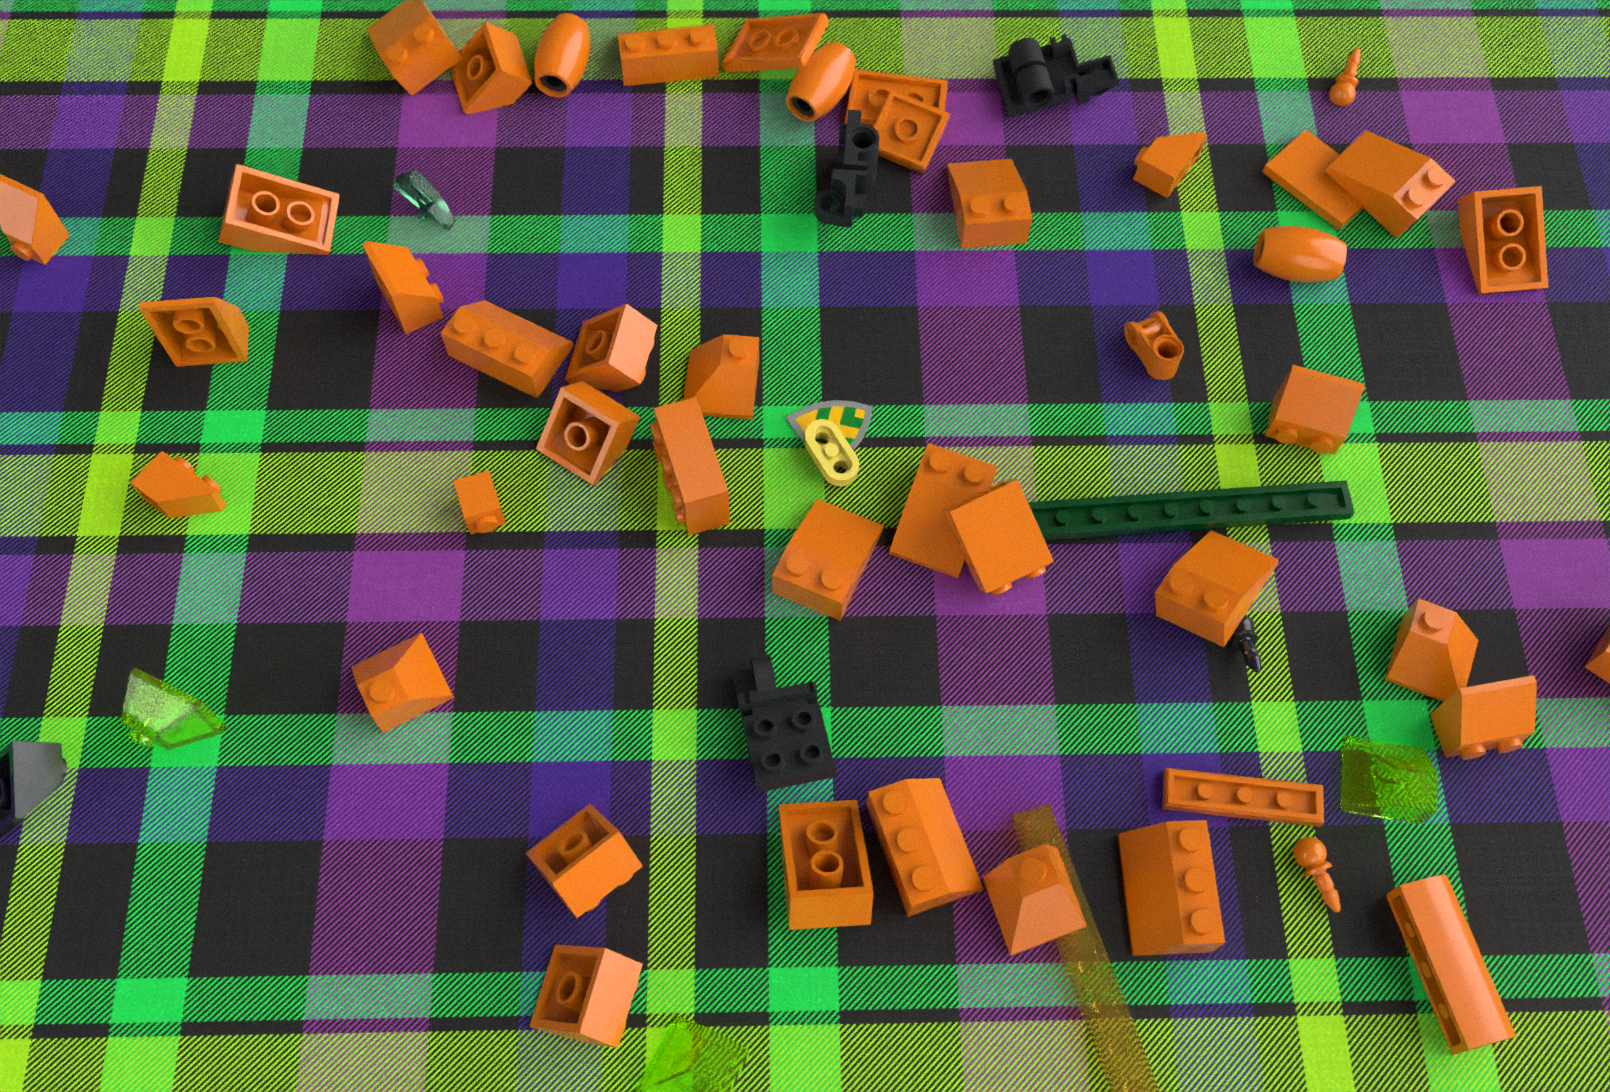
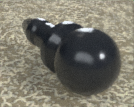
M1245 615L1229 640H1231L1232 647L1235 650L1241 651L1246 665L1253 672L1260 673L1261 658L1255 646L1258 642V636L1254 632L1255 627L1252 619Z

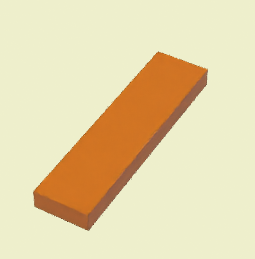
M1165 768L1163 771L1162 809L1320 827L1324 824L1323 785Z

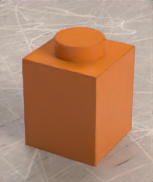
M489 470L453 481L470 534L477 532L488 533L495 530L498 526L506 524Z

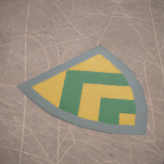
M841 400L818 402L786 416V419L803 443L806 428L811 422L819 419L832 421L840 429L852 450H854L863 440L870 425L873 406ZM822 438L816 440V442L820 445H825L828 443L825 439Z

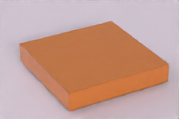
M890 89L873 125V128L877 130L880 137L878 155L924 174L947 126L951 113Z

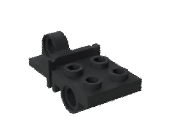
M1066 34L1061 35L1060 43L1056 42L1055 37H1051L1050 44L1042 47L1034 38L1020 39L1010 46L1008 56L993 59V68L1008 117L1071 101V93H1074L1078 105L1089 103L1091 96L1102 95L1109 91L1111 87L1119 85V79L1111 55L1079 63L1072 41L1067 39Z
M848 110L847 124L840 123L839 144L845 145H839L836 169L832 168L831 187L817 193L814 199V215L818 221L824 224L852 228L853 216L863 217L865 195H855V193L869 192L875 186L880 137L875 128L861 124L862 111ZM830 203V212L824 211L821 206Z
M770 654L751 657L750 669L732 672L757 791L763 792L836 777V768L820 704L817 701L815 681L777 688Z

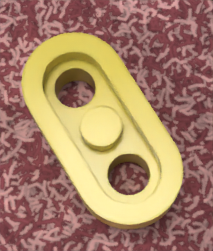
M819 419L811 422L805 431L804 445L820 472L832 485L847 486L856 479L859 470V460L837 425L832 421ZM822 438L825 439L828 443L825 445H820L816 442V440ZM843 467L846 472L837 473L834 468Z

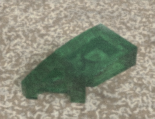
M413 168L396 178L392 186L420 208L415 216L417 220L425 222L426 218L430 217L441 224L442 228L447 230L452 228L455 219L447 204L433 185L418 170Z

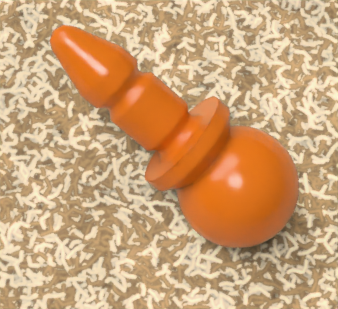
M1355 48L1349 55L1343 73L1336 76V83L1330 89L1329 98L1337 106H1348L1355 99V87L1359 82L1355 78L1357 66L1360 63L1359 48Z
M1301 838L1294 846V858L1300 866L1306 868L1304 872L1305 877L1314 876V882L1322 893L1323 901L1333 912L1338 913L1341 910L1339 894L1334 889V883L1329 873L1326 872L1327 868L1332 867L1330 862L1325 861L1327 856L1326 848L1317 838Z

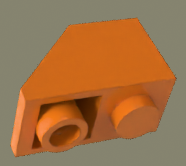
M163 451L130 482L143 500L168 518L223 511L227 506L219 494L222 488L207 475H204L202 478L194 474L195 469L180 456L173 459Z

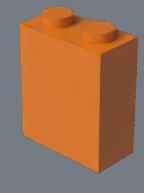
M1008 478L943 509L978 590L986 594L989 592L993 596L1001 594L1013 587L1012 581L1023 576L1026 580L1037 577L1046 571L1044 566L1054 562L1018 479Z

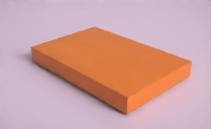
M825 13L746 19L724 58L722 66L726 72L803 68L812 56L829 24V20Z
M855 69L851 81L845 123L847 124L848 110L862 111L861 124L873 127L890 89L945 111L948 80Z
M1304 130L1271 159L1262 171L1338 230H1341L1363 209L1362 203L1349 195L1324 171L1340 154L1308 130Z

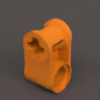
M1155 311L1151 313L1149 318L1137 323L1135 321L1127 322L1124 325L1126 340L1131 349L1138 355L1147 372L1157 380L1172 378L1177 372L1184 353V346L1170 327L1165 315L1160 311Z

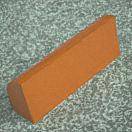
M1438 875L1406 883L1387 893L1388 902L1452 1055L1517 1037L1448 876Z

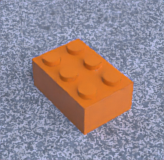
M697 397L654 408L655 423L650 424L654 440L652 444L657 462L662 464L664 471L662 476L667 493L672 495L674 502L672 507L677 524L684 523L688 536L730 524L728 489Z

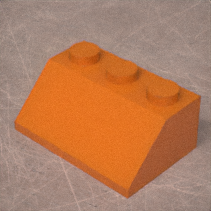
M713 24L618 33L624 86L719 77L718 48Z
M486 300L460 306L441 331L448 356L535 398L539 397L574 346L572 341Z
M940 778L905 779L868 792L866 807L907 917L983 891V886Z
M1207 820L1168 821L1119 833L1117 841L1132 956L1211 953L1225 943Z

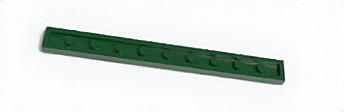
M1347 480L1028 502L1044 540L1351 519L1355 513Z

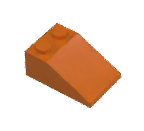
M404 0L366 29L379 56L393 77L411 96L463 58L423 0Z
M1367 130L1324 170L1349 195L1362 203L1363 208L1396 239L1418 220L1455 182L1432 158Z
M1001 159L948 163L947 173L961 248L1027 243L1033 218L1027 190L1013 160Z
M236 164L229 184L218 242L253 252L329 255L340 194Z
M1542 186L1476 191L1459 198L1460 234L1478 294L1548 288Z
M217 297L139 302V310L176 367L247 361L249 325L238 306Z
M928 443L915 475L889 554L959 578L965 559L943 509L993 486L998 466Z
M817 499L788 542L772 575V593L841 621L884 529V525Z
M1211 530L1172 566L1155 591L1156 616L1225 647L1278 565L1279 559Z
M857 800L779 804L784 889L789 930L871 925L873 887Z

